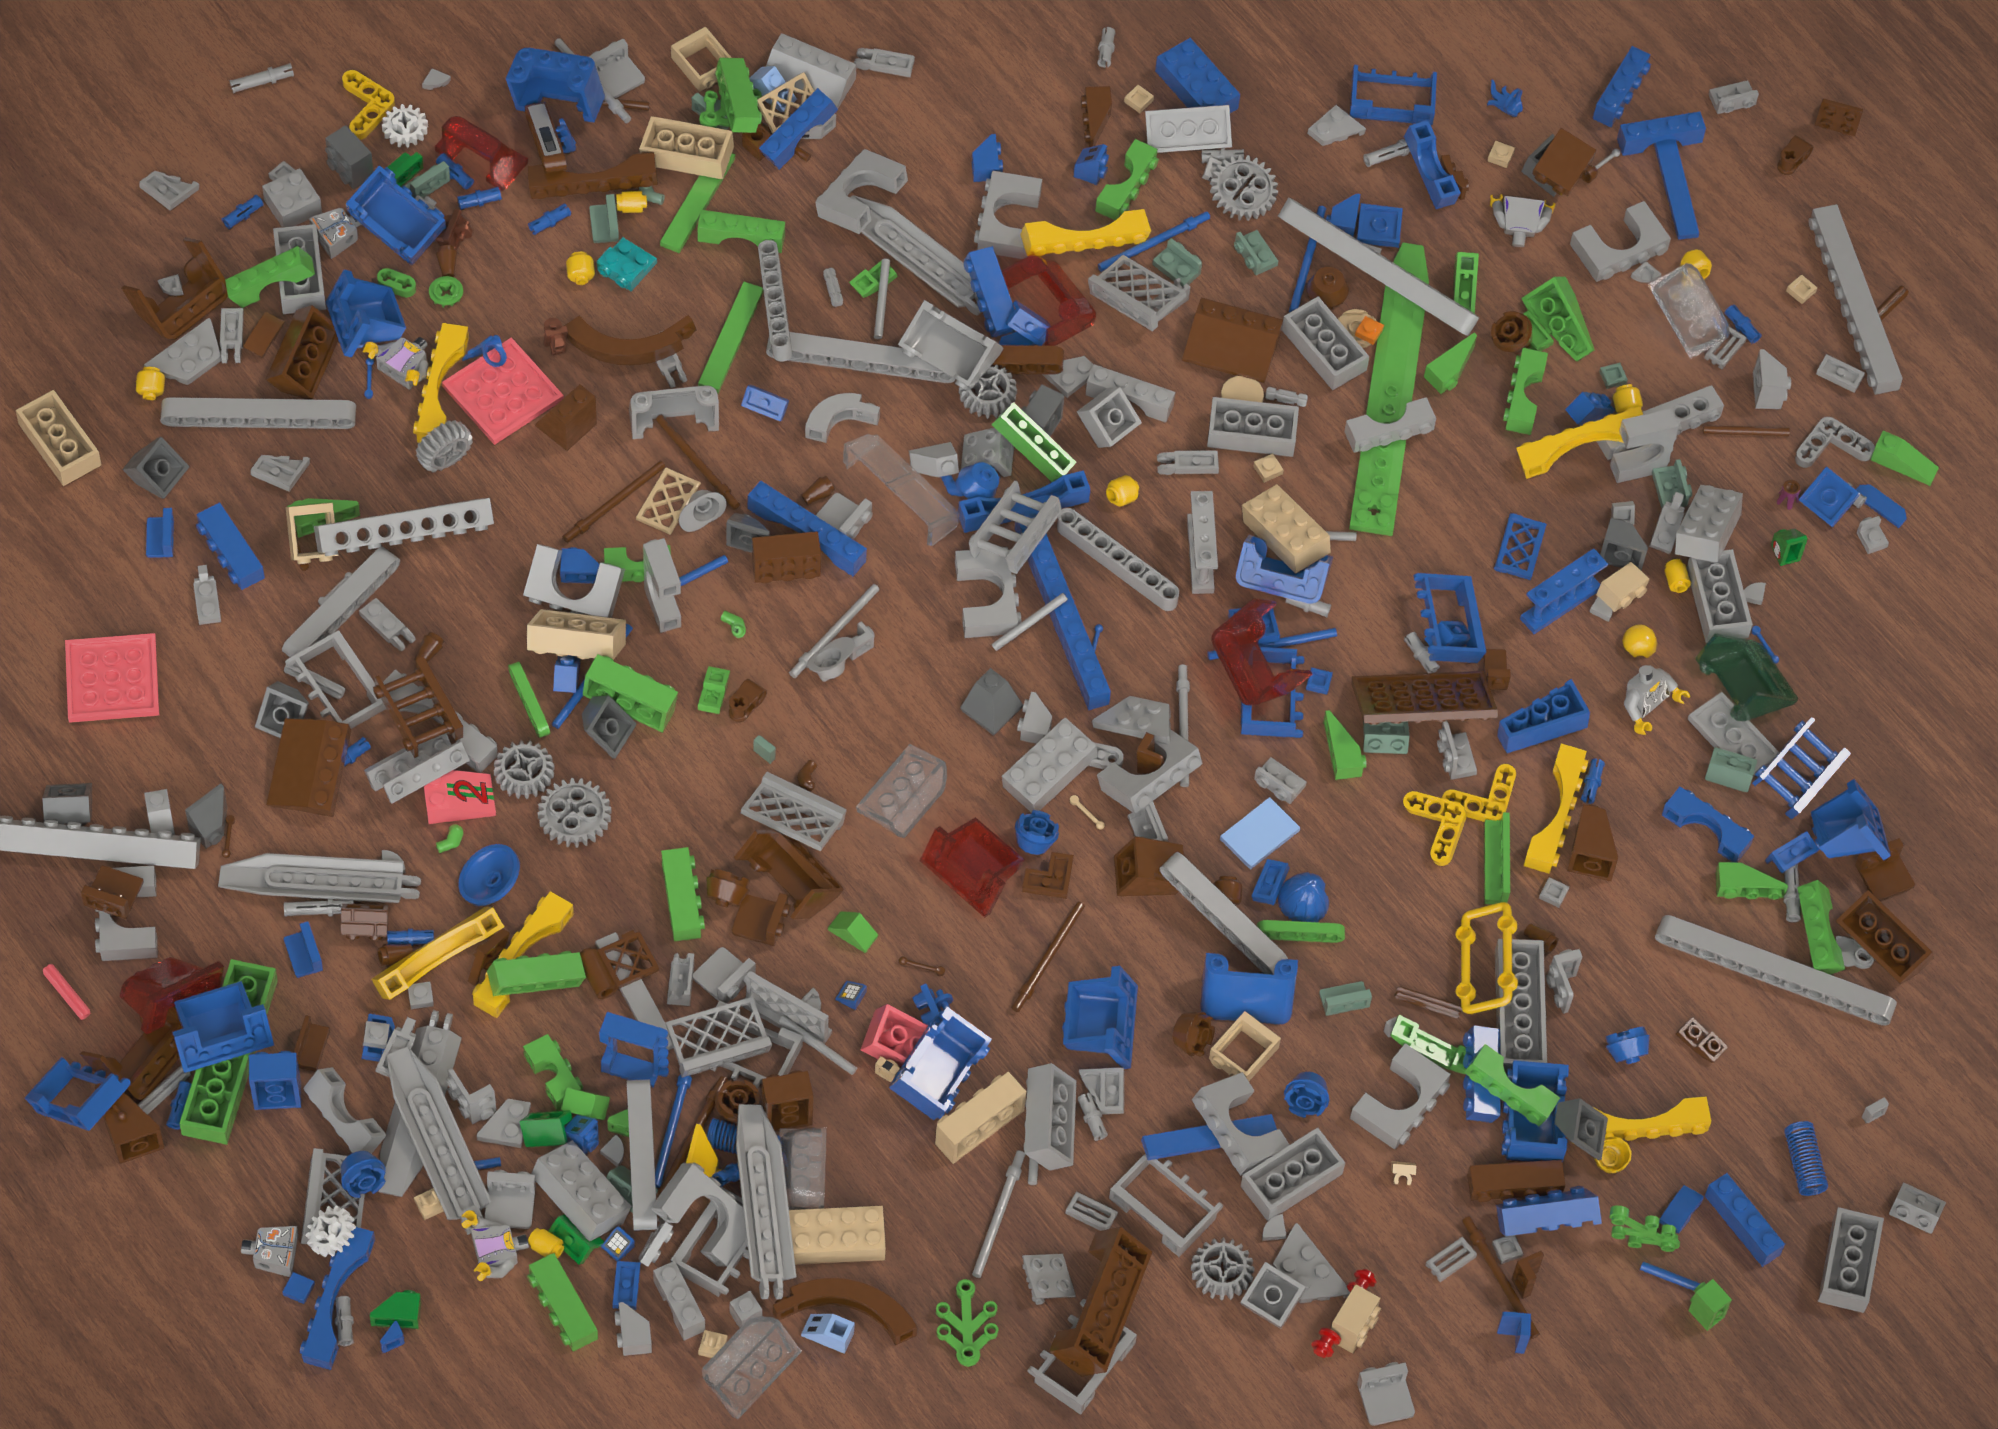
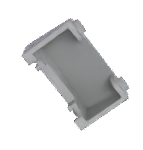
M925 300L898 343L899 346L904 348L902 353L912 359L914 356H917L956 379L955 384L965 390L968 387L972 389L1004 349L994 340L973 330Z
M696 386L636 393L632 396L629 403L632 438L642 439L645 429L648 427L653 428L652 419L657 418L661 414L664 417L695 415L696 424L704 423L708 428V432L719 431V400L717 391L711 386Z

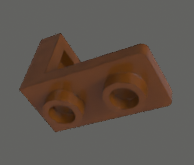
M1486 649L1484 670L1490 690H1507L1511 673L1510 669H1507L1506 650Z

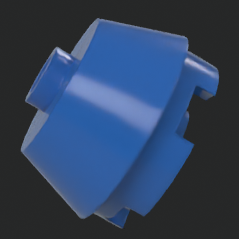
M984 462L962 468L956 479L958 493L962 492L967 499L979 496L994 498L999 485L998 473L991 465Z
M1032 810V814L1024 815L1022 813L1020 815V818L1015 823L1017 844L1023 851L1039 855L1045 853L1059 837V825L1050 820L1051 815L1038 810Z
M1643 1026L1606 1036L1607 1046L1605 1047L1616 1063L1626 1061L1627 1064L1640 1061L1639 1057L1649 1054L1650 1034L1647 1035Z
M1314 1072L1299 1073L1285 1087L1284 1097L1289 1105V1111L1299 1117L1306 1118V1115L1314 1114L1319 1116L1329 1104L1326 1081Z
M357 1151L350 1154L341 1164V1183L343 1189L355 1198H361L360 1194L369 1191L372 1194L376 1193L386 1182L384 1179L386 1173L384 1163L368 1151Z

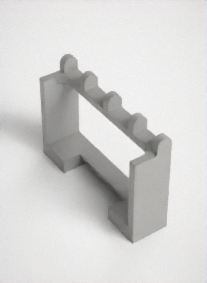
M339 630L285 661L287 666L293 665L302 672L296 677L297 681L301 682L306 679L314 690L308 695L310 700L318 697L326 709L320 712L322 718L331 715L335 722L349 724L352 729L386 709L381 698L377 699L374 694V681ZM331 647L335 648L342 660H346L366 689L367 697L372 705L344 721L340 719L303 664Z
M719 1000L716 1007L726 1005L727 1003ZM721 1012L718 1013L715 1020L729 1023L732 1016ZM735 1017L731 1025L743 1030L747 1024ZM708 1021L705 1029L703 1030L704 1032H706L711 1022ZM712 1024L708 1034L712 1035L717 1025ZM749 1025L746 1031L760 1037L758 1029ZM783 1027L779 1034L764 1028L771 1042L790 1049L778 1073L779 1076L786 1075L791 1070L803 1046V1036ZM702 1035L700 1036V1038H699V1040H698V1042H697V1044H696L697 1046H699V1044H700V1042H701V1040H702V1038H703ZM705 1038L701 1048H705L709 1041L708 1038ZM734 1063L721 1066L733 1071L731 1077L733 1080H737L739 1074L754 1080L753 1084L757 1089L760 1083L762 1084V1079L766 1078Z
M1144 1154L1110 1189L1109 1199L1126 1213L1130 1209L1135 1211L1163 1235L1162 1243L1180 1257L1216 1220L1217 1213L1223 1208V1204L1219 1202L1213 1207L1204 1199L1208 1193L1205 1189L1198 1194L1186 1184L1190 1179L1187 1174L1180 1179L1169 1170L1172 1165L1170 1160L1162 1164L1157 1159L1147 1160L1146 1154ZM1149 1164L1208 1212L1184 1239L1125 1190Z
M720 1187L725 1192L733 1194L737 1198L736 1202L743 1206L741 1197L735 1195L734 1193L728 1191L723 1187ZM711 1201L672 1257L671 1262H676L683 1277L719 1297L721 1293L727 1295L729 1289L724 1286V1283L730 1275L735 1278L740 1276L741 1273L735 1267L742 1256L749 1259L746 1239L718 1281L711 1279L686 1264L691 1257L692 1249L713 1218L717 1219L718 1217L716 1207Z
M1083 1299L1080 1302L1082 1307H1084L1086 1300ZM1073 1315L1068 1317V1321L1073 1324L1071 1329L1076 1328L1079 1318ZM1124 1326L1120 1336L1121 1341L1116 1346L1107 1372L1094 1374L1077 1397L1044 1375L1045 1371L1056 1359L1053 1354L1043 1350L1040 1356L1046 1361L1040 1369L1037 1370L1030 1366L1027 1371L1035 1377V1384L1081 1415L1094 1398L1095 1390L1117 1361H1123L1136 1343L1137 1334Z

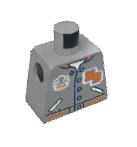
M342 208L309 218L310 225L316 224L318 241L331 259L358 240L356 227L362 224L352 216L348 217Z
M297 1226L259 1228L256 1241L243 1239L241 1254L253 1255L254 1266L257 1269L291 1277L298 1241Z

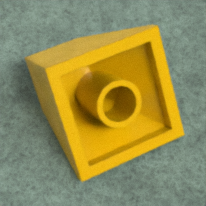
M696 1124L686 1163H697L704 1169L703 1173L712 1177L714 1173L722 1169H718V1158L702 1126Z

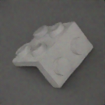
M624 39L612 42L608 47L596 51L589 56L595 62L601 84L614 99L645 82L644 75L628 57V44Z
M835 493L816 516L851 539H854L864 524H867L872 518V502L865 498L860 505H857L840 493Z
M721 947L693 973V980L718 1001L728 1003L746 985L748 973L751 971L756 974V963L750 958L742 963L726 948Z
M1568 949L1562 951L1559 955H1555L1549 966L1548 975H1546L1549 988H1553L1555 993V1004L1557 1008H1561L1563 1014L1569 1011L1573 999V991L1568 978L1577 975L1582 960L1580 949L1573 951Z
M453 1068L447 1070L448 1078H446L449 1086L447 1091L453 1101L457 1099L460 1104L458 1108L463 1118H468L473 1125L480 1120H487L492 1117L497 1110L495 1091L489 1084L469 1095Z
M504 1170L488 1171L487 1193L491 1203L486 1206L485 1219L508 1225L510 1228L529 1229L532 1225L536 1188L535 1175L523 1171L518 1173H507Z
M1392 1362L1383 1368L1376 1369L1375 1367H1370L1360 1372L1357 1385L1370 1425H1380L1414 1416L1415 1410L1406 1383L1408 1373L1406 1363L1398 1364V1362Z

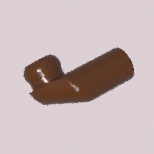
M808 760L797 775L799 786L809 792L815 788L811 774L817 768L816 763L812 760Z

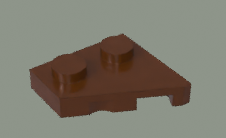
M502 928L498 933L492 934L486 943L480 944L475 949L473 954L475 959L467 982L474 986L478 984L482 969L488 970L493 961L505 949L510 932Z

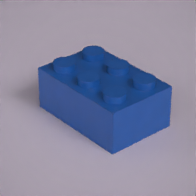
M281 1051L274 1054L257 1052L249 1055V1083L254 1110L301 1108V1079L297 1054L290 1051Z

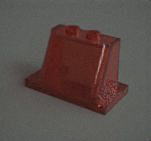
M453 116L442 125V139L435 145L436 152L439 154L446 153L452 161L464 147L489 161L490 173L486 176V182L494 187H499L501 191H504L528 164V158L460 116Z
M975 817L949 833L941 826L936 828L919 861L985 918L991 914L1006 884L1005 882L1021 868L1025 859Z
M169 957L130 976L123 983L119 997L143 1018L141 1030L147 1035L165 1025L168 1009L175 1006V1001L220 988L224 966L217 961L202 968Z

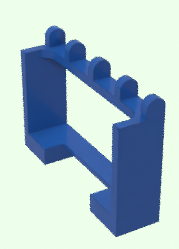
M1354 65L1350 102V116L1352 118L1414 124L1429 120L1430 125H1433L1437 72H1433L1430 78L1424 79L1417 78V73L1413 72L1412 77L1396 76L1397 71L1393 70L1392 75L1376 74V69H1371V74L1361 73L1358 71V65ZM1357 81L1430 87L1429 106L1414 104L1413 110L1372 107L1373 100L1356 99Z
M1426 573L1414 574V581H1417L1415 588L1422 589L1417 592V597L1424 599L1426 609L1420 611L1421 617L1428 618L1430 627L1424 630L1425 636L1432 637L1433 645L1427 648L1428 653L1431 654L1429 660L1478 663L1485 655L1486 647L1472 577ZM1430 589L1456 591L1458 606H1464L1470 634V639L1466 643L1467 647L1441 646Z
M1244 646L1242 657L1241 734L1303 737V731L1295 729V720L1303 719L1302 712H1295V701H1302L1304 699L1303 693L1295 692L1296 681H1304V674L1296 673V664L1304 663V657L1297 656V649ZM1253 662L1291 664L1290 723L1251 720Z
M607 1012L599 1031L600 1042L607 1044L601 1060V1072L627 1080L650 1079V1086L654 1087L658 1076L667 1077L669 1075V1069L667 1068L669 1065L667 1059L668 1049H666L668 1046V1040L666 1039L668 1031L657 1026ZM617 1039L652 1049L654 1063L618 1053Z
M61 1057L27 1094L25 1099L38 1114L90 1131L125 1092L131 1082L127 1078H122L118 1081L119 1077L115 1074H110L105 1078L106 1073L103 1070H97L94 1074H91L93 1069L90 1066L85 1065L81 1069L79 1062H72L70 1065ZM73 1077L94 1084L101 1083L80 1108L71 1104L63 1108L50 1103Z

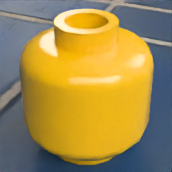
M1698 249L1686 252L1680 263L1683 272L1693 281L1707 278L1712 268L1711 261Z
M582 251L572 253L566 260L568 279L576 282L577 285L587 284L595 275L593 258Z
M144 367L142 371L137 373L136 392L142 395L143 399L155 400L156 397L163 394L165 375L160 372L159 368Z
M1632 384L1616 388V392L1613 394V402L1618 414L1631 407H1643L1638 388L1633 387Z
M1128 475L1111 480L1106 489L1108 500L1118 507L1136 501L1139 494L1138 483Z

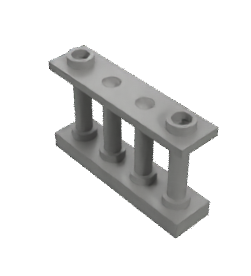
M1014 481L1005 490L1003 497L976 534L971 536L969 546L972 557L976 558L980 551L984 549L1006 558L1009 571L1017 574L1061 514L1062 509L1059 498L1051 495L1047 502L1041 503L1021 495L1019 484L1017 481ZM1017 502L1038 510L1039 513L1031 519L1013 512L1011 509ZM1007 518L1028 528L1024 533L1018 534L999 525ZM993 534H997L1017 543L1012 549L1008 550L988 541Z
M1191 491L1192 514H1187L1192 594L1214 593L1213 569H1218L1213 491Z
M445 733L419 744V757L414 758L411 751L407 752L403 748L365 769L364 772L372 789L377 791L384 788L392 804L470 760L462 742L458 741L451 745Z

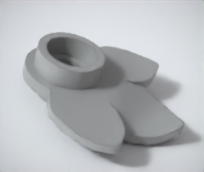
M1842 936L1836 937V942L1842 951L1845 967L1856 966L1860 969H1867L1873 965L1874 959L1854 939ZM1859 957H1864L1866 961L1859 959Z

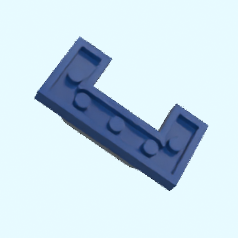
M343 270L326 300V305L344 356L352 358L358 346L364 345L367 342L378 343L400 339L406 326L392 288L356 279L353 277L352 271Z
M1855 779L1847 783L1848 789L1811 811L1814 824L1812 830L1817 837L1815 842L1828 858L1875 851L1883 860L1891 856L1879 810Z
M1121 966L1112 967L1111 977L1069 982L1067 1001L1064 1005L1066 1017L1062 1026L1064 1033L1063 1044L1069 1050L1109 1054L1121 1068L1128 1069L1131 1068L1138 985Z
M242 981L174 1002L182 1029L174 1031L173 1036L184 1073L274 1046L264 1005L251 1007Z

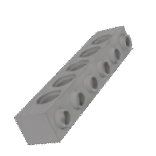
M1711 385L1643 411V415L1672 408L1674 416L1682 417H1678L1680 428L1676 435H1679L1682 431L1690 428L1695 429L1705 422H1713L1719 419L1724 404ZM1610 440L1596 441L1607 460L1612 459V455L1615 453L1642 447L1626 449L1622 442Z

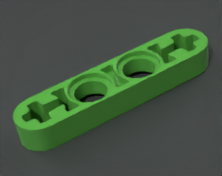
M520 662L508 665L511 679L537 736L541 738L550 735L548 723Z
M1263 920L1257 923V927L1270 940L1338 943L1345 939V927L1337 923Z

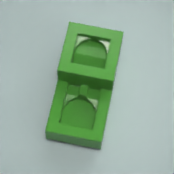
M882 260L869 271L863 270L849 282L863 298L879 290ZM889 267L888 284L898 277L891 267Z
M708 666L698 703V710L720 714L730 670Z

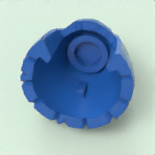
M1303 872L1290 877L1282 885L1278 894L1279 908H1282V913L1292 921L1319 922V920L1325 917L1329 909L1330 902L1325 893V883L1319 875Z

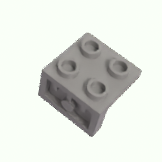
M995 428L966 434L964 436L961 469L975 463L984 462L994 467L1003 477L1011 476L1014 446Z
M1448 721L1442 722V728L1439 729L1440 740H1437V747L1439 753L1444 755V771L1449 773L1450 780L1477 775V768L1466 732L1451 735Z

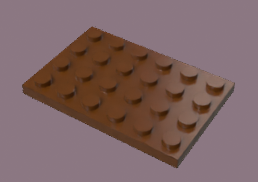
M1483 671L1352 676L1351 685L1363 721L1371 725L1383 722L1400 724L1407 721L1422 723L1431 720L1436 722L1454 719L1467 721L1468 719L1478 718L1480 720H1489L1498 717V709Z

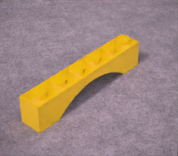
M1141 209L1124 211L1111 224L1095 230H1067L1046 221L1025 223L1020 235L1026 255L1039 257L1050 253L1061 254L1066 251L1080 252L1091 248L1102 249L1107 246L1120 247L1124 244H1140L1147 240L1151 229L1145 210Z
M442 323L441 331L436 333L435 343L437 348L432 350L431 361L433 364L427 370V379L429 381L428 385L423 386L422 397L424 401L419 403L418 416L420 418L419 421L414 423L413 434L417 435V443L422 442V437H425L428 434L427 432H431L434 427L437 428L441 423L445 424L447 422L438 401L439 388L448 370L465 356L469 340L468 327Z
M1631 407L1622 413L1610 414L1601 420L1589 421L1580 427L1568 428L1562 431V433L1553 436L1547 435L1541 440L1526 442L1517 447L1518 457L1526 479L1548 472L1559 457L1581 444L1603 440L1624 443L1619 432L1623 419L1643 415L1641 407Z
M1561 743L1552 772L1560 792V808L1552 822L1544 830L1532 837L1524 863L1525 867L1550 874L1551 867L1557 866L1560 854L1556 853L1558 847H1563L1566 835H1563L1562 831L1563 828L1568 829L1572 816H1568L1569 809L1574 811L1577 797H1573L1575 791L1579 792L1583 779L1579 778L1580 772L1585 773L1589 760H1585L1587 751Z
M550 891L546 897H542L536 907L537 910L533 915H528L522 930L514 934L511 945L508 949L502 950L498 959H516L522 956L528 948L539 940L561 932L574 915L573 904ZM487 973L485 980L482 984H477L472 993L474 1006L495 1018L499 1017L510 1002L509 994L493 996Z
M484 907L379 973L371 980L382 999L390 1000L445 960L488 938L504 928V925L493 907Z
M1707 1097L1685 1098L1668 1112L1647 1119L1618 1118L1596 1109L1608 1118L1605 1139L1618 1137L1626 1141H1632L1639 1137L1654 1139L1661 1135L1677 1137L1683 1133L1699 1135L1708 1131L1711 1124Z

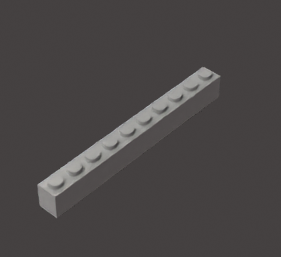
M1838 205L1813 209L1811 218H1809V227L1811 230H1814L1815 243L1821 249L1823 264L1827 265L1829 281L1834 284L1835 297L1841 303V313L1848 321V332L1854 337V348L1861 356V367L1867 372L1868 385L1873 388L1875 395L1899 390L1903 378Z
M0 816V851L195 869L199 865L201 838L194 837L195 835L192 833H181V836L172 835L170 831H158L157 834L149 833L148 829L126 831L125 827L120 826L113 827V829H105L103 825L99 824L84 827L81 826V823L68 822L67 825L58 824V821L45 820L44 823L35 822L36 819L22 818V821L13 820L11 816Z

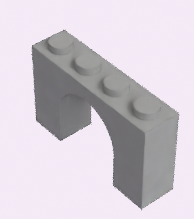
M864 149L842 171L841 175L829 185V188L817 198L815 203L818 217L860 234L871 222L869 206L849 198L848 194L852 190L865 185L878 186L896 194L908 181L906 166Z
M992 171L991 179L987 178L985 191H988L987 196L983 195L981 208H984V213H980L978 218V225L981 228L980 231L976 230L974 243H978L977 250L993 246L995 255L1028 259L1020 235L1022 229L1001 224L994 214L999 208L1010 204L1038 208L1042 179Z
M1645 201L1627 208L1623 221L1637 240V244L1630 249L1617 250L1610 248L1603 243L1591 225L1572 233L1570 245L1596 282L1602 279H1609L1620 271H1627L1633 265L1642 264L1651 257L1663 255L1668 250L1671 238Z
M1672 408L1622 420L1619 432L1626 449L1642 447L1612 455L1610 467L1617 483L1652 475L1653 468L1667 467L1668 463H1670V455L1673 451L1674 441L1677 439V431L1680 428L1679 419L1677 416H1674Z
M665 538L650 540L643 544L644 589L661 633L681 627V614L674 595L681 594V582Z
M537 544L523 596L529 597V602L541 605V602L544 601L550 603L549 607L562 611L564 607L571 609L570 613H585L592 616L612 618L625 568L600 563L591 592L581 599H570L561 593L556 583V573L563 550Z
M984 549L980 551L976 558L972 557L971 550L955 551L957 581L988 580L995 583L1003 594L1000 600L992 605L963 608L964 638L1005 635L1021 623V613L1016 611V606H1019L1018 593H1014L1013 587H1016V576L1009 571L1006 558Z
M1170 729L1169 744L1155 741V753L1162 755L1165 762L1158 770L1146 775H1134L1113 762L1097 774L1101 790L1136 814L1203 764L1199 749Z
M154 866L113 868L143 878L144 883L137 897L157 896ZM96 910V912H99V918H95L96 932H100V939L95 940L96 953L101 954L102 961L158 958L155 927L124 928L117 925L111 919V914Z
M1406 1043L1392 1059L1390 1070L1415 1088L1418 1101L1410 1108L1394 1110L1384 1106L1365 1093L1353 1107L1350 1116L1351 1120L1394 1150L1400 1144L1404 1145L1411 1135L1409 1132L1412 1128L1415 1127L1417 1129L1424 1119L1423 1114L1426 1111L1430 1112L1436 1105V1098L1439 1094L1443 1096L1450 1087L1448 1083L1450 1073Z
M1243 1072L1202 1087L1192 1099L1196 1109L1206 1121L1207 1126L1217 1138L1220 1146L1224 1149L1240 1176L1290 1145L1280 1129L1262 1136H1249L1238 1130L1232 1123L1229 1109L1244 1104L1254 1093V1089Z
M682 1163L651 1209L667 1223H678L694 1200L701 1196L710 1199L716 1207L718 1223L701 1253L716 1266L728 1267L747 1239L743 1206L736 1202L737 1198L733 1194L720 1188L721 1184L716 1179L703 1173L704 1169L697 1163Z

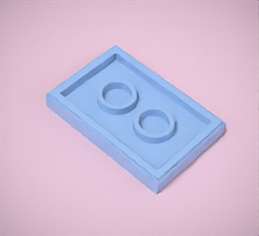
M1269 797L1220 836V840L1251 870L1300 831V827Z

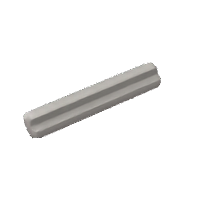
M285 665L284 672L295 678L302 673L298 667ZM308 670L321 691L337 699L343 697L345 693L344 687Z
M181 1065L143 1099L138 1106L148 1115L179 1086V1082L185 1081L190 1076V1072L184 1073Z

